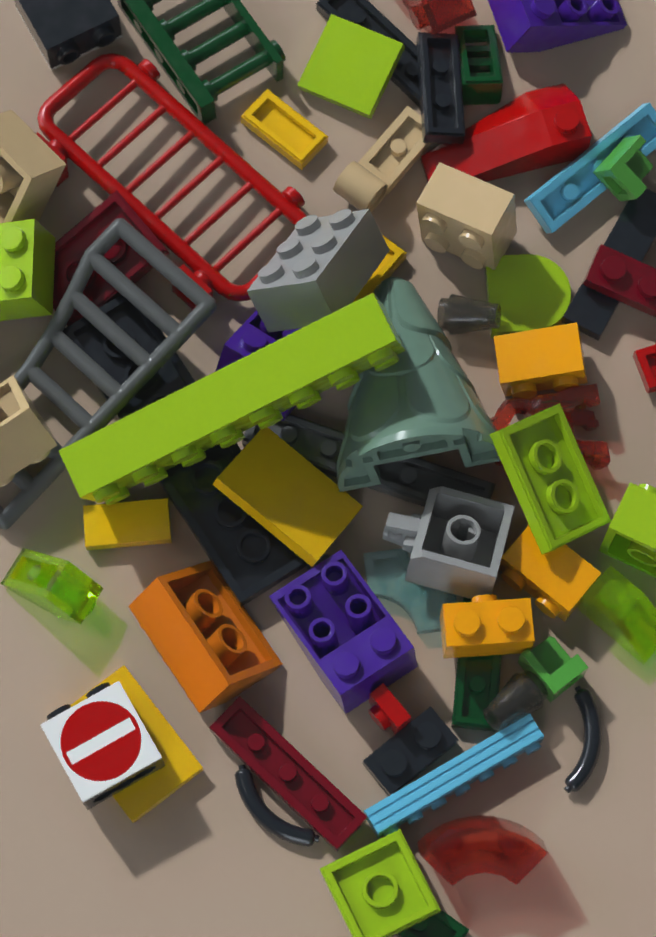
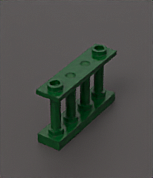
M117 0L119 8L195 116L205 125L216 119L215 102L218 101L217 96L255 73L267 68L276 82L284 79L283 62L286 60L282 48L276 40H268L240 0H202L168 21L164 19L158 21L152 12L154 10L153 5L162 0ZM222 7L235 23L189 51L186 49L180 51L173 42L175 40L174 35ZM244 37L256 53V55L210 82L207 79L201 81L195 73L197 64Z

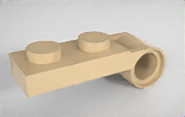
M407 106L358 163L356 161L351 162L342 171L334 184L333 191L357 209H370L372 212L432 144L423 143L421 115Z

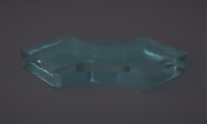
M403 549L363 553L366 582L376 597L392 601L403 608L411 617L417 634L441 632L440 613L442 604L457 603L456 595L404 581L410 557L408 552Z

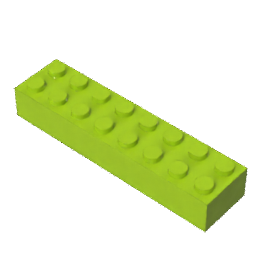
M371 293L58 451L80 498L96 501V503L105 501L106 505H112L127 498L130 495L128 489L143 482L145 486H150L168 477L166 470L179 463L183 467L198 463L206 458L204 451L218 444H220L221 448L234 445L245 438L244 431L256 425L260 429L272 426L283 419L282 412L294 406H297L298 410H302L316 404L322 399L320 393L334 386L337 391L354 385L361 380L358 374L372 367L376 371H381L394 365L399 361L397 355L406 350L384 305L374 293Z

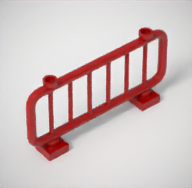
M107 53L96 57L53 93L39 109L37 117L39 129L50 142L38 132L36 134L66 163L56 186L58 187L69 177L67 159L69 158L109 195H112L117 190L154 235L186 264H182L179 268L209 295L213 297L212 289H214L218 294L231 301L242 302L251 300L247 290L256 280L258 274L244 285H235L226 279L220 271L281 215L294 226L299 220L306 217L307 215L300 209L305 205L303 197L291 186H288L283 192L279 191L156 81L160 78V73L152 62L144 59L137 65L128 57L117 53ZM116 69L131 80L130 83L69 136L54 123V115L104 71ZM136 87H139L159 107L96 162L75 141ZM167 112L188 132L125 188L103 167L160 116ZM195 137L217 158L154 214L132 193ZM224 163L246 184L183 240L161 219ZM251 189H254L275 210L212 266L190 245ZM172 284V292L193 310L196 305Z

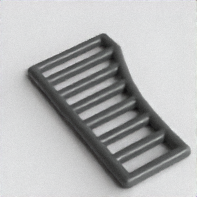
M123 218L115 219L85 250L46 330L23 365L14 375L23 390L31 382L80 429L63 447L56 441L57 446L51 449L48 455L51 460L34 478L24 468L15 474L12 482L22 491L5 509L0 505V529H9L66 469L58 450L106 427L217 309V302L211 295ZM120 238L196 305L180 324L104 257ZM93 270L168 336L151 355L83 294ZM75 309L138 366L122 385L63 333ZM54 347L110 397L93 416L40 369Z

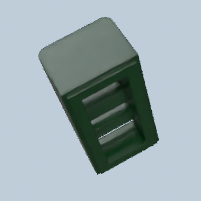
M455 26L454 34H458L463 105L499 104L502 96L503 79L495 26ZM487 42V45L466 46V43Z

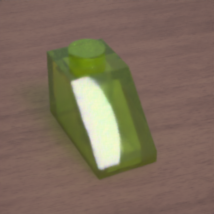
M25 548L21 550L1 582V585L56 617L80 625L85 617L93 611L96 600L103 590V587L71 562Z
M610 565L583 596L578 610L645 665L656 652V608L644 592Z

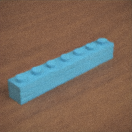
M528 714L364 810V814L368 817L367 821L377 838L383 835L385 837L399 830V826L407 821L411 825L423 818L422 812L432 808L435 811L447 803L446 798L456 794L459 797L471 789L470 784L478 779L480 783L490 779L495 775L493 772L495 769L501 766L504 769L512 766L518 761L516 757L524 752L530 755L539 750L544 735L531 714Z

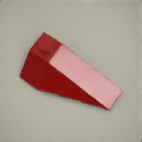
M564 83L525 92L466 128V137L463 144L442 143L422 155L421 163L427 182L439 162L488 182L572 161L589 148L592 134L580 99Z

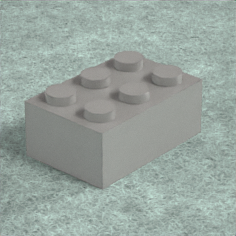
M344 209L333 215L323 217L309 215L295 224L294 231L285 242L277 247V253L270 262L258 272V277L247 290V293L268 333L303 328L351 304L390 250L370 209L358 211Z

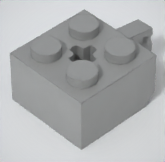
M443 486L432 488L429 490L423 514H412L409 516L389 512L384 527L383 540L400 545L403 550L411 553L404 581L469 599L477 595L492 594L515 506Z

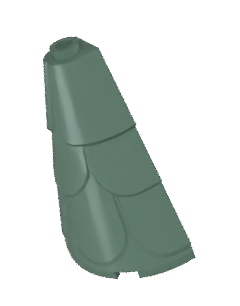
M390 277L383 280L374 289L373 293L384 305L406 351L398 354L399 361L386 369L376 371L372 367L358 374L361 380L352 387L347 406L349 414L336 464L339 492L381 484L378 467L380 464L459 449L465 468L501 461L489 435L496 432L497 429L475 395L474 386L452 354V347L448 338L414 285L400 277Z

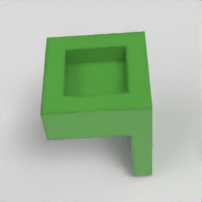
M641 135L625 137L593 171L619 201L635 200L647 189V186L641 180L651 171L653 165L639 150L646 142Z
M552 636L545 639L532 650L527 648L520 654L518 664L550 703L582 679L589 668L578 654L570 658Z

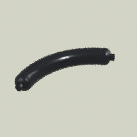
M580 685L574 688L576 691L574 699L579 706L583 718L584 744L575 768L565 779L566 786L564 790L567 793L579 791L587 782L597 764L602 743L601 719L597 705L590 691L587 688L582 689Z
M245 765L238 766L239 770L235 773V781L240 797L252 817L262 827L276 837L293 844L310 847L314 842H319V835H315L312 829L295 826L274 814L261 799L254 784L252 772L246 769Z

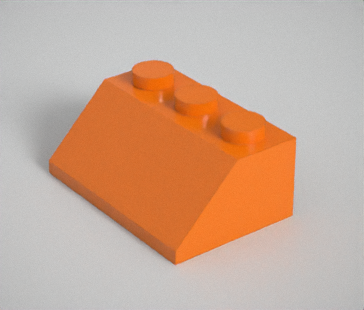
M211 561L156 577L128 606L199 713L227 703L283 665L244 606L241 607Z

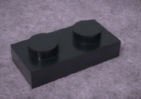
M430 706L365 758L362 764L387 795L390 796L402 789L454 747L459 740Z

